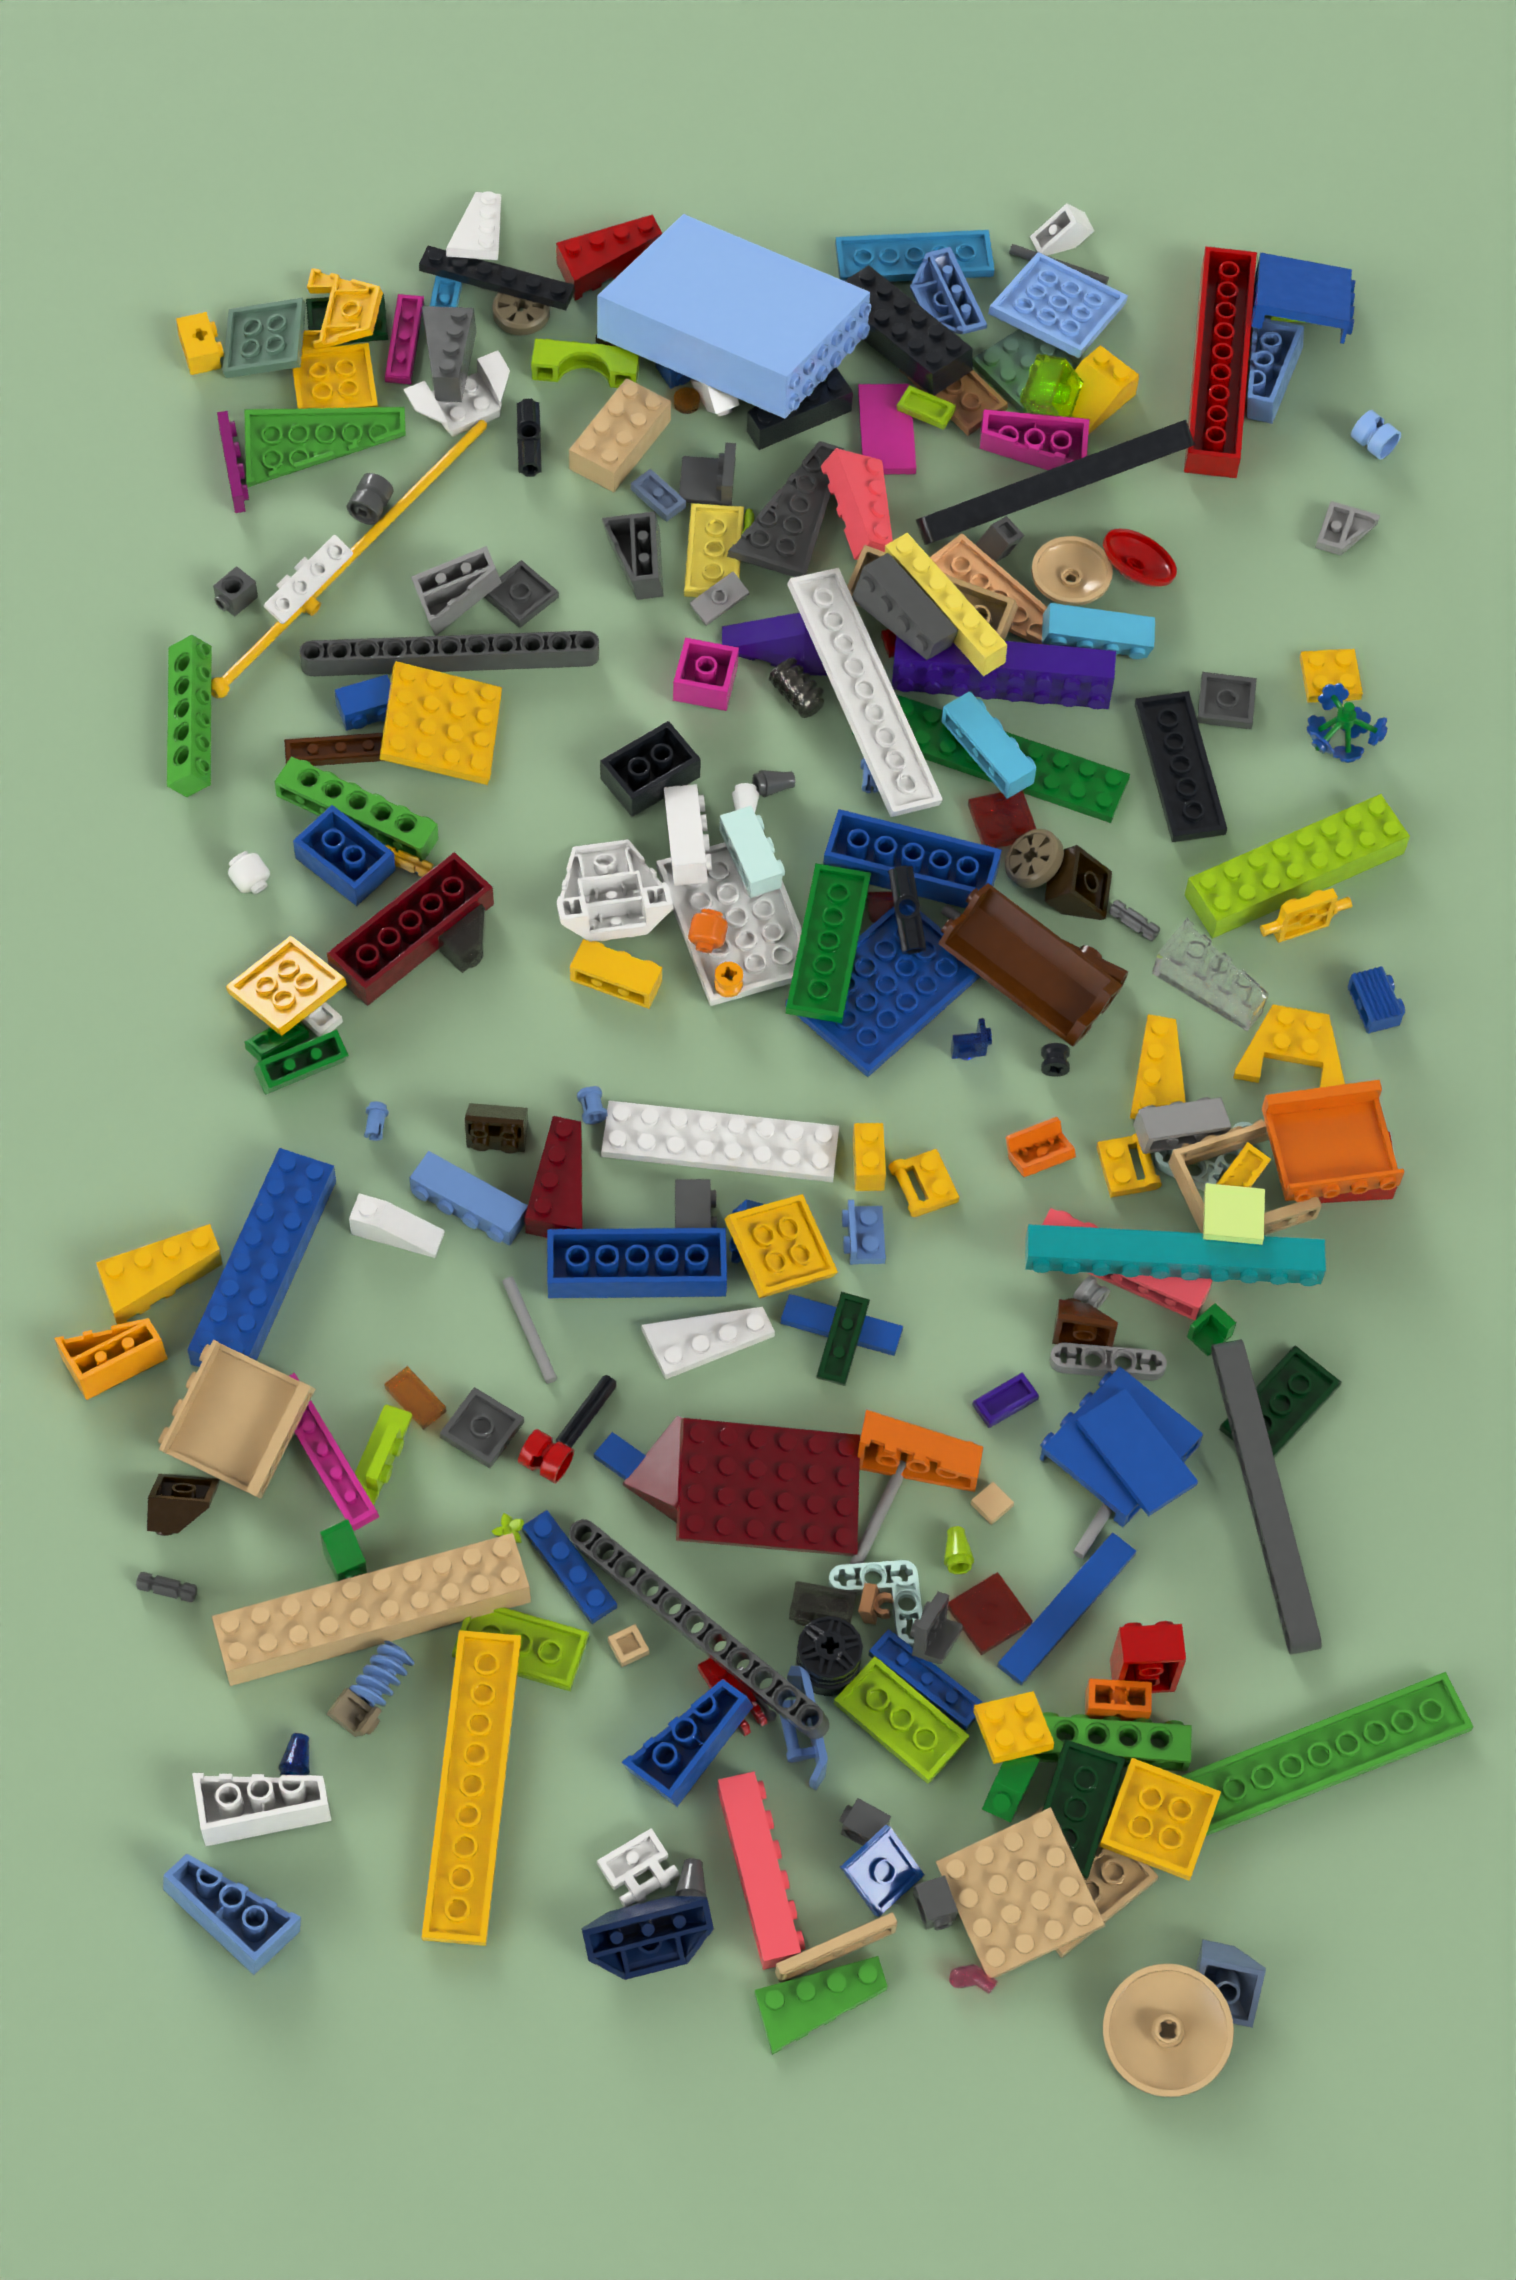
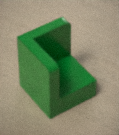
M1214 1303L1190 1325L1187 1338L1205 1355L1210 1356L1212 1354L1211 1346L1226 1342L1233 1335L1237 1322Z

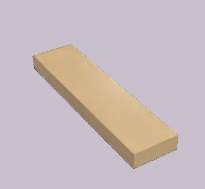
M891 1912L776 1963L775 1974L779 1982L788 1981L895 1933L897 1920L894 1913Z

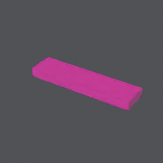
M398 294L385 372V382L412 384L424 296Z

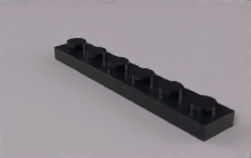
M429 245L419 262V271L565 311L575 293V285L480 259L447 257L446 250Z

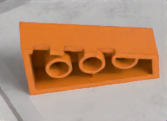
M866 1410L858 1458H860V1470L891 1476L896 1474L901 1460L906 1462V1467L901 1473L904 1479L975 1492L983 1446Z

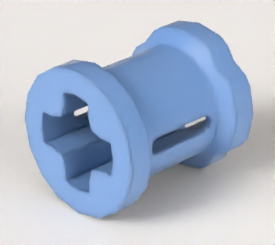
M597 1086L585 1087L577 1092V1099L582 1104L584 1112L582 1120L585 1124L600 1123L608 1116L607 1110L603 1108L601 1101L602 1090Z

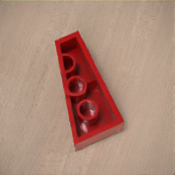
M653 214L556 243L557 265L565 282L575 285L574 301L582 298L584 292L590 289L594 291L602 287V283L612 277L615 279L662 235Z

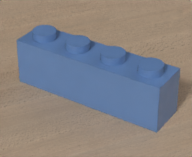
M430 1151L427 1152L409 1177L410 1188L415 1197L422 1201L428 1200L434 1203L440 1211L447 1215L453 1214L461 1218L463 1223L472 1229L478 1228L486 1232L488 1237L495 1242L501 1243L502 1241L510 1246L525 1225L528 1205Z

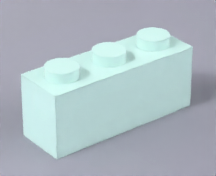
M752 806L720 815L719 831L749 897L752 898L780 889L782 887V876H785L784 866L781 860H776L773 854L775 853L774 845L771 838H766L763 832L764 824L761 816L755 815Z

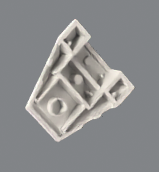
M628 839L572 848L566 868V878L562 882V891L557 899V909L561 925L591 942L647 935L674 909L669 886L657 878V872L645 864L644 857Z

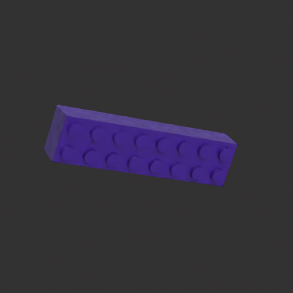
M896 635L892 687L894 690L925 692L931 695L947 694L956 697L971 691L975 697H981L986 700L1003 699L1011 702L1025 701L1037 704H1058L1066 707L1080 706L1092 709H1109L1115 679L1116 651L1005 641L1007 643L1006 663L983 676L954 643L948 649L926 660Z

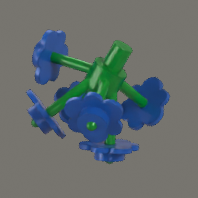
M1337 683L1335 686L1328 684L1323 688V694L1318 697V701L1322 703V708L1324 710H1331L1333 707H1336L1338 712L1337 716L1326 722L1323 716L1317 717L1312 715L1308 718L1307 732L1313 740L1312 745L1316 751L1322 754L1327 752L1328 754H1333L1334 758H1340L1342 762H1354L1362 757L1364 748L1355 747L1351 744V738H1357L1360 733L1365 734L1369 730L1370 738L1368 744L1375 746L1378 741L1381 742L1386 736L1388 729L1385 726L1387 718H1379L1376 724L1372 726L1369 724L1371 716L1368 712H1362L1360 707H1355L1351 702H1346L1343 707V700L1348 698L1349 691L1341 683ZM1341 728L1345 731V746H1337L1333 749L1329 744L1330 738Z

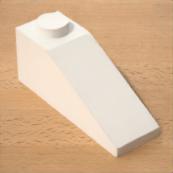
M358 1194L349 1218L352 1235L433 1258L437 1255L445 1233L443 1229L387 1201L363 1194Z

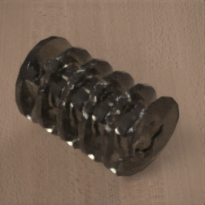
M794 657L789 658L772 670L769 675V681L772 682L775 688H778L780 694L785 696L787 702L791 703V706L798 711L802 718H807L822 708L824 699L821 697L824 690L821 687H817L815 680H810L811 676L808 672L803 673L804 668L801 665H797V660Z

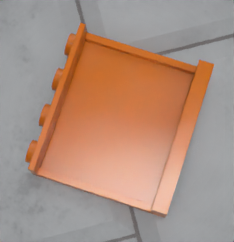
M1380 1080L1268 1094L1265 1096L1262 1112L1285 1201L1295 1200L1296 1202H1304L1313 1197L1321 1196L1333 1198L1339 1194L1349 1192L1362 1194L1368 1190L1378 1188L1381 1190H1391L1400 1185L1405 1172L1404 1168L1398 1169L1379 1100L1382 1092Z

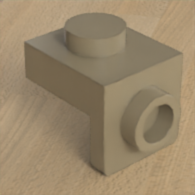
M346 1688L327 1712V1715L354 1737L365 1734L369 1735L375 1730L380 1722L377 1717L382 1712V1709L378 1706L371 1707L349 1688Z

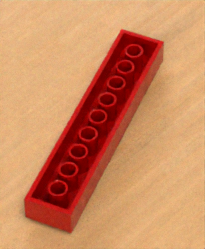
M1205 246L1201 267L1188 426L1195 445L1186 448L1184 473L1237 478L1242 449L1257 252Z

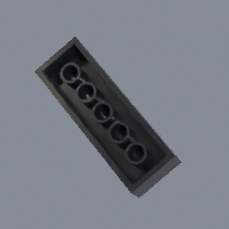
M866 266L845 280L847 283L870 292L869 304H871V311L868 316L870 330L864 341L929 394L935 396L973 370L972 347L871 266Z

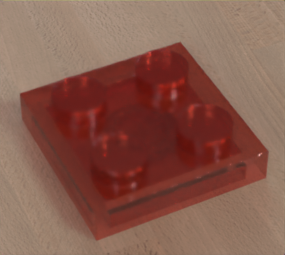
M1023 790L1008 799L1002 792L968 799V807L982 845L994 848L1012 845L1020 836L1036 829Z

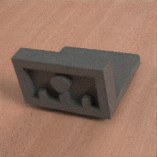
M725 443V453H719V458L682 457L679 495L686 500V503L732 506L736 443Z

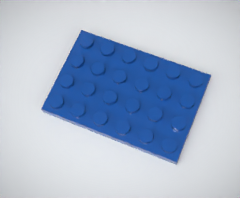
M904 905L900 908V912L904 915H911L915 912V909L911 905ZM894 906L859 936L842 1023L798 1016L867 1077L875 1072L981 977L938 944L944 935L941 932V928L921 911L926 951L911 955L902 954Z

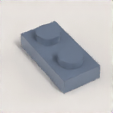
M651 469L631 482V490L666 522L686 508V500Z

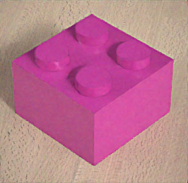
M685 637L673 681V701L727 711L738 669L739 648Z

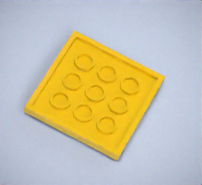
M395 661L379 759L487 785L491 775L502 687Z

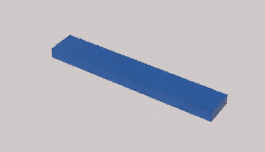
M1112 1532L1002 1657L997 1667L1018 1684L1022 1685L1136 1555V1550Z

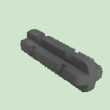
M1115 900L1109 908V913L1117 919L1119 917L1122 918L1121 922L1138 933L1143 932L1142 936L1148 940L1153 941L1160 932L1158 925L1153 922L1148 923L1146 917L1130 907L1127 909L1126 904L1120 900Z
M140 1572L138 1575L136 1586L139 1590L147 1592L153 1590L155 1594L175 1599L181 1597V1600L193 1602L196 1598L197 1586L195 1584L187 1582L180 1584L181 1581L159 1575L152 1577L153 1574L147 1572Z

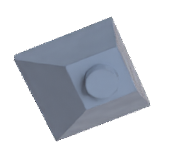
M1202 1939L1196 1971L1210 1979L1221 1991L1230 2008L1233 2024L1253 2028L1266 1968L1235 1946Z

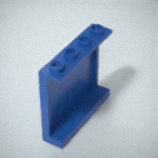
M1260 252L1255 272L1251 327L1262 329L1265 315L1340 328V343L1344 344L1346 335L1352 334L1354 319L1352 318L1355 308L1353 306L1355 280L1351 279L1352 269Z
M1120 1366L1113 1374L1111 1372L1105 1374L1098 1384L1100 1386L1094 1394L1089 1392L1084 1396L1079 1404L1080 1408L1075 1414L1069 1412L1060 1423L1061 1428L1055 1434L1050 1432L1040 1444L1042 1447L1040 1460L1044 1461L1047 1457L1050 1458L1115 1512L1114 1521L1123 1528L1141 1507L1077 1426V1418L1126 1388L1183 1462L1200 1446L1203 1433Z

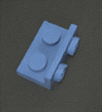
M848 1200L847 1210H842V1227H848V1236H843L844 1254H849L850 1265L885 1264L883 1207L854 1206V1200Z

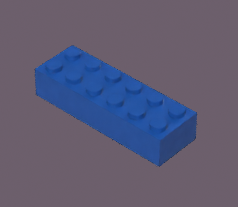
M838 809L824 853L823 865L870 872V885L890 890L888 870L905 865L913 866L918 897L967 908L969 903L966 902V899L975 888L980 890L987 883L994 886L1002 849Z
M726 1228L547 1229L548 1298L726 1297Z

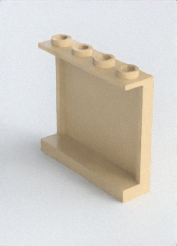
M213 1339L211 1345L207 1344L200 1355L199 1360L202 1363L197 1373L192 1372L186 1383L188 1391L184 1399H179L173 1409L172 1415L175 1417L170 1427L166 1426L159 1437L158 1443L161 1445L158 1450L262 1499L316 1389Z

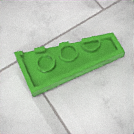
M879 1956L756 1989L754 1994L772 2055L782 2050L784 2046L791 2042L798 2041L807 2036L809 2032L821 2025H826L835 2020L837 2016L844 2012L852 2010L886 1991L888 1986Z

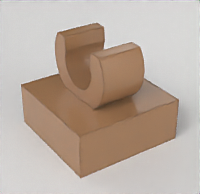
M864 1583L858 1612L865 1624L876 1625L877 1617L889 1619L891 1616L888 1609H881L880 1607L886 1602L894 1603L893 1596L887 1592L880 1593L877 1584Z

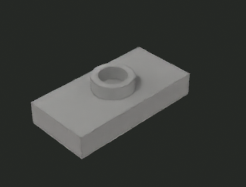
M731 572L692 600L690 606L707 626L749 595V591L737 575Z

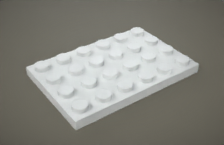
M725 842L710 846V851H705V854L711 853L712 870L707 871L708 883L674 886L671 857L656 861V867L662 883L665 882L669 886L675 917L710 1006L791 984L802 928L783 881L780 889L750 898ZM702 909L719 911L728 922L724 945L721 948L713 949L712 953L696 950V945L688 939L692 917L694 914L700 913ZM734 962L743 970V988L737 996L723 997L715 990V970L721 963Z

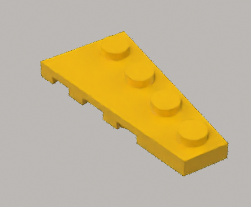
M1150 1014L1147 1016L1130 1113L1131 1119L1136 1118L1139 1109L1149 1105L1158 1107L1170 1105L1177 1101L1186 1102L1176 1019Z

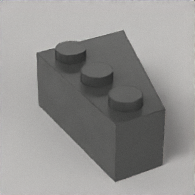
M655 511L602 518L607 538L636 599L663 597L660 528Z

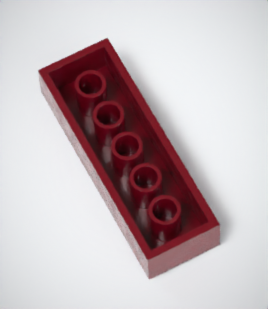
M454 852L327 952L328 965L345 977L346 987L368 1006L494 905L493 887Z

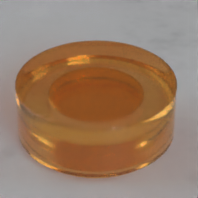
M683 387L675 392L674 407L677 411L683 414H691L698 410L700 395L695 389Z

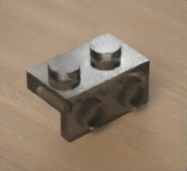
M796 1581L789 1620H794L795 1623L806 1626L817 1618L832 1616L842 1618L851 1623L857 1592Z

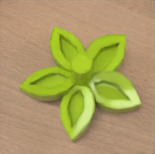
M503 1513L501 1518L502 1526L493 1529L491 1532L499 1537L513 1533L516 1543H522L518 1531H521L523 1528L524 1520H513L510 1515Z

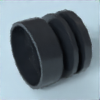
M832 1616L817 1618L805 1626L799 1635L795 1666H800L809 1673L813 1693L824 1696L838 1695L859 1674L863 1650L860 1634L851 1623L842 1618ZM826 1648H832L833 1654H827Z

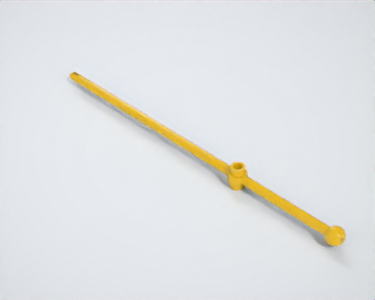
M484 420L478 421L350 549L353 555L284 624L277 621L222 677L211 679V695L215 698L227 696L230 690L229 685L301 613L307 612L311 616L315 615L321 607V602L316 598L486 430L487 422Z

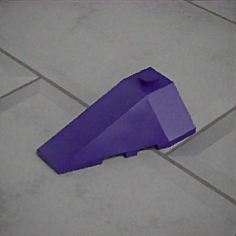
M800 612L722 626V645L738 647L739 657L752 661L755 659L770 662L771 666L780 668V666L791 668L800 675L828 676Z

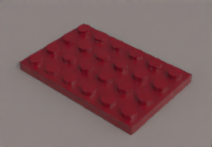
M683 1418L680 1424L676 1541L844 1556L857 1555L860 1472L858 1450L860 1435Z

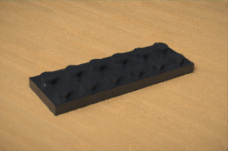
M1189 691L1136 698L1135 708L1171 841L1179 842L1226 835L1227 826Z

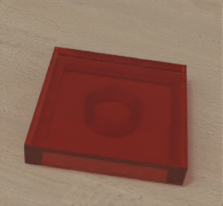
M998 1572L948 1603V1610L956 1621L963 1625V1631L980 1655L985 1654L1024 1630L1033 1622Z

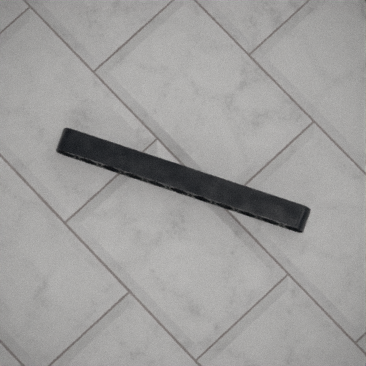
M1183 420L916 519V523L924 545L1189 448L1194 446L1195 443L1187 420Z

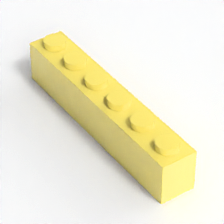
M908 532L885 545V554L889 553L958 629L953 643L983 676L1006 663L1007 643Z

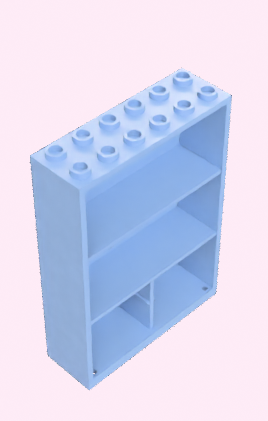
M683 214L597 295V338L785 419L793 410L795 411L806 396L812 394L814 388L820 382L825 381L828 374L840 365L842 359L848 353L851 354L855 346L867 337L870 330L868 325V316L871 311V304H869L870 292Z

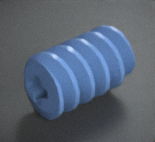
M384 1641L385 1645L381 1644L378 1646V1655H372L370 1658L371 1665L367 1664L363 1668L364 1675L356 1677L357 1685L349 1687L352 1692L371 1707H374L375 1704L385 1706L387 1703L382 1698V1694L388 1696L394 1694L389 1684L395 1686L401 1684L396 1674L402 1676L408 1674L403 1664L409 1666L415 1664L405 1650L390 1641Z

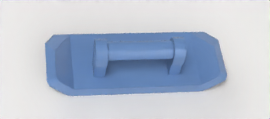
M791 1665L787 1681L815 1702L809 1673L800 1666ZM795 1700L784 1701L783 1707H791ZM780 1715L788 1751L786 1753L788 1762L793 1763L815 1758L816 1767L810 1778L809 1786L816 1791L826 1776L828 1757L823 1737L811 1739L812 1747L800 1748L795 1727ZM811 1716L807 1720V1726L812 1727L816 1725L819 1721V1716Z

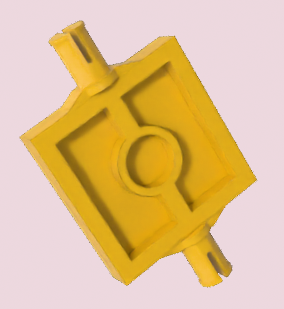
M1333 888L1325 891H1314L1309 896L1301 899H1290L1281 905L1279 916L1275 921L1260 925L1261 934L1263 937L1274 933L1279 943L1328 927L1331 918L1337 912L1352 908L1351 899L1347 896L1337 900L1338 896Z

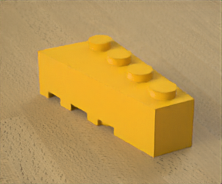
M210 1224L96 1262L99 1276L117 1325L127 1323L129 1318L138 1313L141 1315L151 1309L150 1306L164 1297L166 1299L176 1293L175 1290L187 1283L195 1282L223 1264L220 1249Z

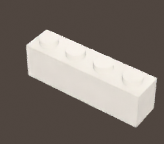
M697 784L664 787L674 886L708 883L707 871L712 870L711 853L705 854V851H710L709 835L703 834V831H708L706 814H700V812H705L704 795H698Z

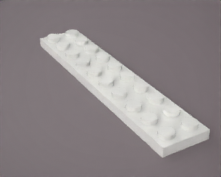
M834 568L790 578L787 584L890 817L939 806L943 801L942 796L840 569Z

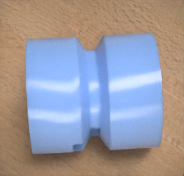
M1369 410L1357 421L1352 429L1351 437L1362 446L1368 445L1367 450L1381 460L1388 456L1396 447L1401 438V432L1390 423L1384 424L1385 420L1373 410Z

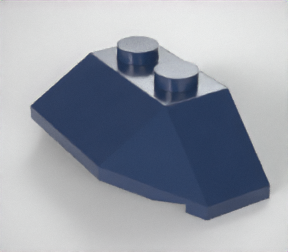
M668 1896L609 1911L581 1928L588 1961L627 1980L688 1964L707 1936L712 1933L714 1926L707 1897Z

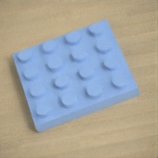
M1037 252L990 305L988 314L1070 355L1080 358L1123 308L1128 295Z

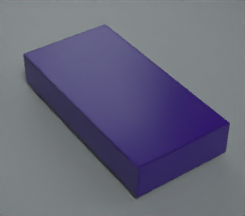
M1022 1372L975 1399L972 1406L987 1427L991 1428L1037 1401L1039 1394Z

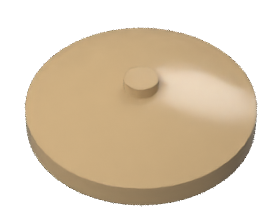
M1156 1964L1134 1972L1116 1988L1105 2010L1103 2038L1106 2051L1113 2066L1127 2082L1151 2095L1180 2097L1204 2088L1222 2071L1231 2053L1234 2027L1228 2003L1221 1991L1210 1979L1200 1972L1183 1965Z

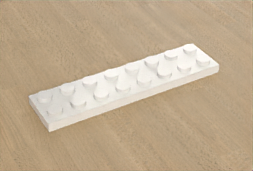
M618 1101L608 1102V1116H606L601 1157L833 1182L839 1126Z

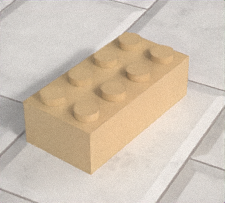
M626 378L569 449V469L615 492L671 421V401Z

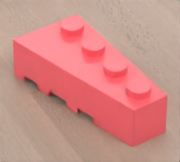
M836 448L820 467L823 474H827L830 481L827 485L830 494L835 495L838 506L836 511L838 516L845 522L844 532L855 560L859 559L864 545L885 552V545L892 542L893 539L882 460Z

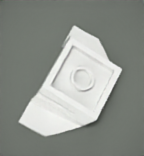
M497 350L477 359V373L467 376L462 402L437 401L434 391L430 390L426 381L405 388L404 392L416 412L442 423L444 428L453 437L470 430L480 420L489 422L500 417L501 401L510 370Z

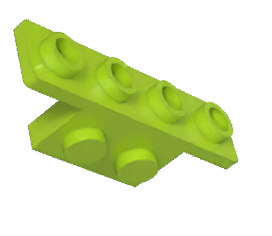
M388 1404L384 1405L355 1470L356 1477L373 1505H375L383 1484L388 1483L391 1477L392 1463L395 1457H399L404 1446L403 1438L412 1420L411 1412Z

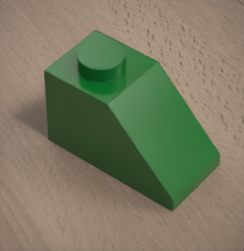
M348 1519L320 1531L324 1556L337 1581L367 1573L366 1561Z
M1030 1755L1003 1762L982 1810L1011 1823L1020 1808L1041 1758Z

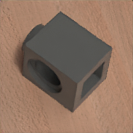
M1005 516L988 528L976 543V546L992 560L998 562L1011 553L1024 537V534Z
M237 566L213 585L216 605L223 611L227 610L234 617L258 598L256 581Z
M857 1798L853 1807L847 1805L839 1820V1822L843 1823L841 1835L863 1846L885 1825L890 1826L891 1816Z
M945 1875L914 1886L913 1896L925 1930L933 1927L935 1930H942L953 1924L952 1921L956 1920L958 1910Z

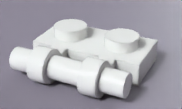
M652 1828L597 1860V1865L613 1890L624 1884L628 1888L629 1892L619 1897L623 1907H628L634 1903L640 1904L646 1900L645 1896L658 1888L665 1889L671 1885L670 1881L680 1876L675 1865L663 1870L659 1864L668 1858V1853ZM650 1870L653 1877L639 1885L635 1878Z

